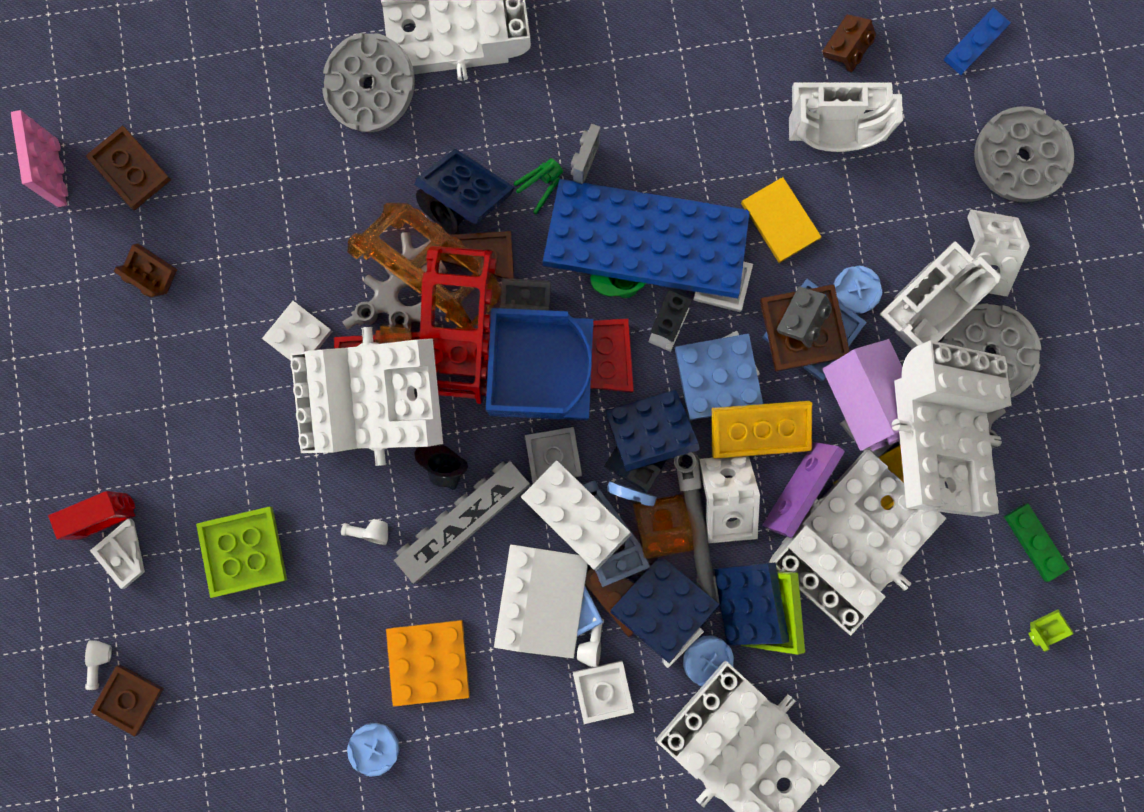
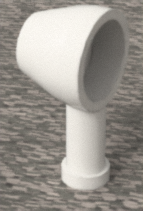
M373 519L366 529L344 523L341 535H349L372 543L386 545L388 541V523Z
M602 624L592 628L589 642L581 643L578 646L577 660L591 667L599 666Z
M88 641L85 653V664L88 667L87 684H85L86 690H96L99 688V665L110 662L112 655L111 645L100 641Z

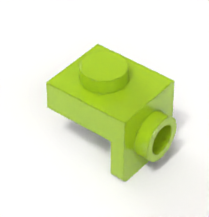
M1059 609L1030 622L1031 632L1028 633L1036 647L1040 645L1044 652L1049 650V645L1073 635L1072 629Z

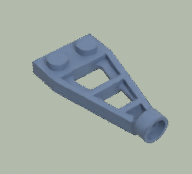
M591 481L584 484L583 486L591 494L595 493V498L629 530L600 491L597 482ZM633 534L624 542V550L612 555L596 571L602 587L650 568L642 547Z

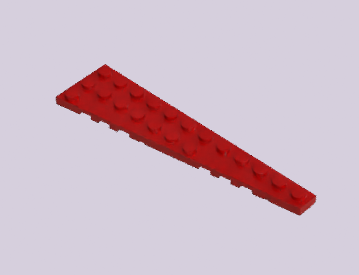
M628 319L593 321L591 389L634 392ZM478 328L462 329V330H477ZM490 329L485 330V339L490 340ZM420 332L373 335V342L379 344L420 339ZM362 336L334 337V349L357 347L363 343ZM434 338L436 373L475 377L477 354L475 342ZM489 351L488 355H484L483 364H488Z

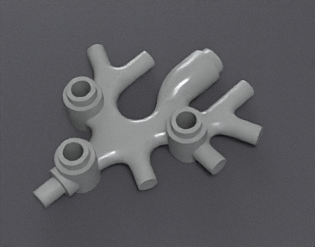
M409 232L401 234L402 254L400 256H395L389 246H385L380 250L386 260L385 269L390 277L384 282L376 280L369 274L365 277L363 282L374 290V297L369 302L359 303L355 310L351 312L352 316L342 321L347 330L356 324L361 326L362 324L371 325L375 323L378 314L382 312L389 314V323L397 332L409 330L411 322H421V302L414 306H405L399 301L398 293L406 286L422 287L423 273H426L427 265L417 271H413L410 266L414 261L427 254V250L431 247L429 241L418 248H414ZM440 260L439 273H447L448 271ZM400 267L399 271L396 272L394 271V268ZM366 312H371L369 317H364ZM399 320H405L402 325H398Z

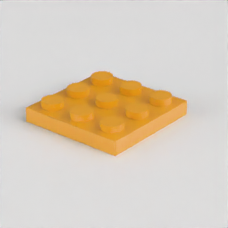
M463 620L386 629L393 706L470 697Z

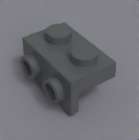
M502 278L501 304L499 308L549 311L551 281Z
M799 286L776 330L779 334L802 341L804 346L810 348L813 342L818 339L824 320L830 316L832 304L826 294Z

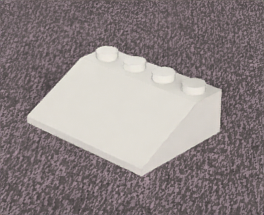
M510 545L494 648L574 658L588 563L580 555Z

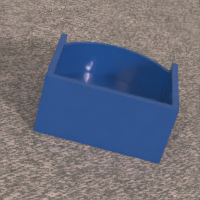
M491 308L486 411L489 416L589 421L593 319L572 318L568 311Z

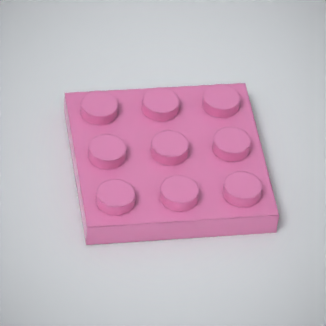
M23 111L11 112L22 184L55 206H66L68 190L62 177L64 166L59 159L58 151H60L61 147L58 139Z

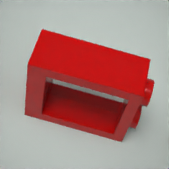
M105 491L50 514L48 517L56 539L81 540L136 515L133 510L135 509L134 501L127 493Z

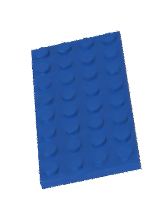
M559 179L543 257V266L738 299L750 211Z

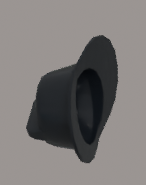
M422 189L417 190L416 200L422 211L439 224L448 234H457L458 225L465 218L451 208L446 207L431 195L426 194Z
M443 444L418 447L414 453L417 463L427 471L430 481L438 487H448L455 490L462 474L468 469L467 461Z

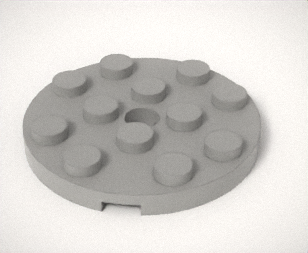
M378 33L352 35L336 46L325 64L323 74H325L324 88H322L325 103L332 115L340 123L351 129L361 132L384 130L396 123L410 105L415 85L411 61L400 45L384 35ZM371 76L373 80L372 88L365 89L364 80Z
M1023 106L1009 108L994 116L979 133L974 150L976 168L984 183L999 196L1017 202L1037 201L1059 189L1073 168L1074 147L1068 131L1058 119L1056 121L1044 114L1045 111L1041 109ZM1020 149H1024L1029 153L1027 161L1021 158L1020 155H1017Z
M988 303L976 305L942 337L940 342L985 352L986 346H990L995 349L996 355L1005 356L1011 391L1010 397L1020 394L1030 386L1037 376L1041 365L1039 364L1041 344L1036 330L1021 313L1004 305L998 306Z

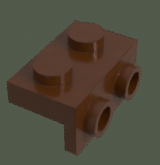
M847 14L823 49L824 58L843 62L847 71L853 72L857 64L862 61L868 47L875 41L876 33L872 20Z
M132 244L124 265L115 267L114 272L121 276L124 282L139 288L145 296L156 297L167 294L177 269L140 244Z

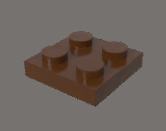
M117 665L90 713L135 737L142 730L164 688L122 665Z

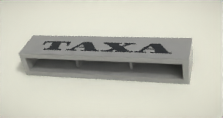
M504 461L492 470L495 473L488 480L485 477L474 485L475 491L471 495L467 496L464 494L454 503L456 507L448 513L445 510L435 519L437 524L431 529L425 527L416 535L417 541L411 546L408 543L396 552L398 557L394 559L395 563L413 584L421 580L530 486V483L511 461L507 464Z

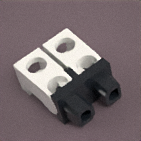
M668 290L650 331L651 336L648 342L671 352L680 332L679 329H681L690 309L689 306L692 300Z

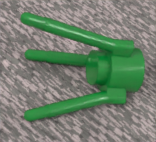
M550 158L546 163H542L538 168L514 182V186L525 182L516 190L517 193H521L540 178L546 184L551 182L534 209V214L539 212L554 188L559 184V176L563 173L561 166L554 159Z

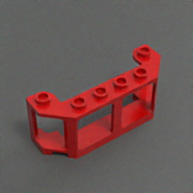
M431 246L427 250V271L423 273L420 339H433V346L434 338L475 342L477 345L475 382L462 383L437 380L438 395L474 398L477 404H481L484 396L487 394V381L485 379H487L488 364L483 363L484 355H488L489 340L485 339V330L490 329L491 315L486 314L487 304L491 305L492 289H488V281L491 274L496 272V259L492 258L493 251ZM442 253L485 257L482 274L480 276L439 273ZM436 284L476 287L479 289L480 300L477 330L435 327Z

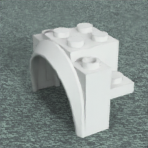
M793 83L792 86L793 110L789 116V141H804L811 147L823 151H854L886 141L903 121L902 94H893L892 83Z
M954 241L936 260L930 262L894 297L895 300L880 315L912 349L930 340L938 342L998 284L1001 275L981 256L973 259Z

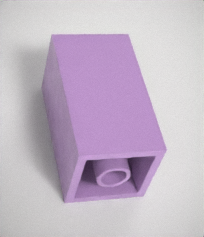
M889 339L856 348L822 369L860 451L867 448L875 451L885 447V442L892 445L900 441L899 431L892 429L894 426L892 422L898 419L894 381L902 378V365Z

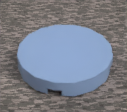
M864 266L844 269L834 281L838 302L855 314H864L871 311L879 303L882 296L879 276L872 269Z
M610 481L606 489L614 495L638 501L651 507L654 506L657 498L648 493Z
M713 635L702 636L686 649L683 657V667L686 675L694 683L703 686L724 661H727L733 667L734 656L731 648L721 638Z
M380 723L365 724L357 729L347 747L348 759L352 767L356 771L370 777L379 776L389 771L397 761L400 751L399 741L394 731Z

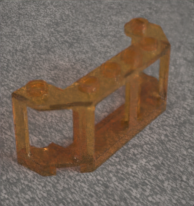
M386 203L383 207L382 215L362 234L354 233L348 239L347 252L356 259L364 254L363 258L366 260L372 257L422 295V279L425 272L421 267L427 262V250L431 246L468 248L459 239L453 238L446 233L439 224L433 223L426 218L419 209H414L408 203ZM406 222L431 242L413 260H409L379 238V235L389 225L401 229ZM448 253L472 271L473 274L471 276H480L482 274L484 260L481 256ZM491 274L488 281V289H492L491 305L487 304L486 314L499 301L502 288L493 274ZM436 284V307L446 313L445 320L447 322L451 320L457 324L458 327L456 329L473 330L478 324L479 314L471 321L461 302L475 287L461 286L456 292H451L441 284Z

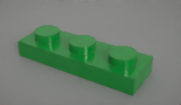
M1023 504L1004 516L1045 582L1053 580L1070 569L1029 504Z

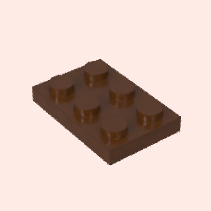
M123 125L86 155L88 160L134 211L171 181L170 177Z

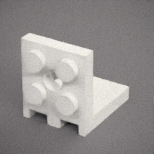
M971 209L967 218L975 242L969 255L973 259L981 256L989 265L998 266L996 272L1001 275V278L989 293L1008 297L1030 247L1020 220L1017 217Z
M749 456L699 459V468L707 499L706 532L708 543L758 539L760 493ZM730 518H738L732 522L727 521Z

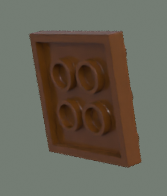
M834 284L810 289L826 294L832 304L830 316L824 320L820 328V335L810 348L804 346L802 341L779 334L776 330L796 292L760 299L775 372L835 361L850 352Z

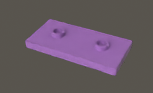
M813 442L812 451L806 453L762 526L770 531L792 538L845 451L839 446Z

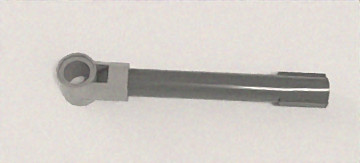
M695 452L687 453L693 459V464L690 468L686 469L681 465L683 455L674 458V465L677 468L680 492H684L697 572L696 584L720 604L701 502L700 489L702 488L699 458Z

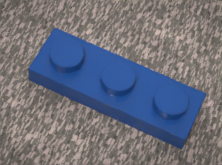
M993 7L944 58V61L962 75L1011 22Z

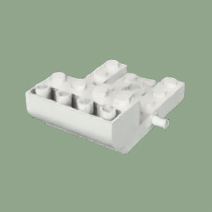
M381 0L386 37L396 42L406 52L411 61L414 74L457 69L458 80L462 81L461 72H463L464 80H467L466 68L508 63V58L524 54L531 46L525 0ZM409 23L416 26L412 32H405L403 30L404 26Z
M372 327L361 328L363 343L357 347L290 353L301 453H330L357 448H369L374 451L375 466L386 465L384 449L393 447H428L443 444L433 339L379 344L373 342ZM415 388H416L417 394H418V395H417V399H416V397H415V395H414V389H415Z
M930 340L913 348L905 358L902 367V378L894 381L898 419L893 420L892 425L894 426L892 429L899 431L907 508L979 517L999 513L991 446L998 447L1002 441H998L1001 440L1000 436L989 434L987 413L1012 406L1005 356Z
M865 450L821 499L818 500L816 498L810 512L805 516L792 538L786 537L782 541L783 544L771 557L769 563L776 562V568L780 572L798 573L799 590L851 636L885 598L881 591L888 583L894 581L904 591L908 589L907 586L910 587L911 582L900 574L903 566L945 521L946 517L936 511L907 508L904 483L870 450ZM886 495L890 496L894 501L893 507L889 510H885L881 506V499Z
M724 661L656 738L657 743L692 776L696 779L699 778L704 783L706 789L696 799L702 807H705L712 797L715 796L722 799L735 812H797L819 785L824 786L840 767L790 721L786 712L796 701L789 694L779 705L771 703L727 661ZM781 778H788L790 780V787L786 791H779L777 789V782Z

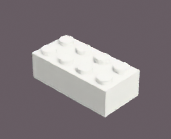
M557 460L521 496L595 571L632 535Z

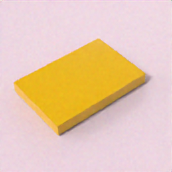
M783 177L741 202L744 209L750 211L749 217L779 263L821 239L818 230Z

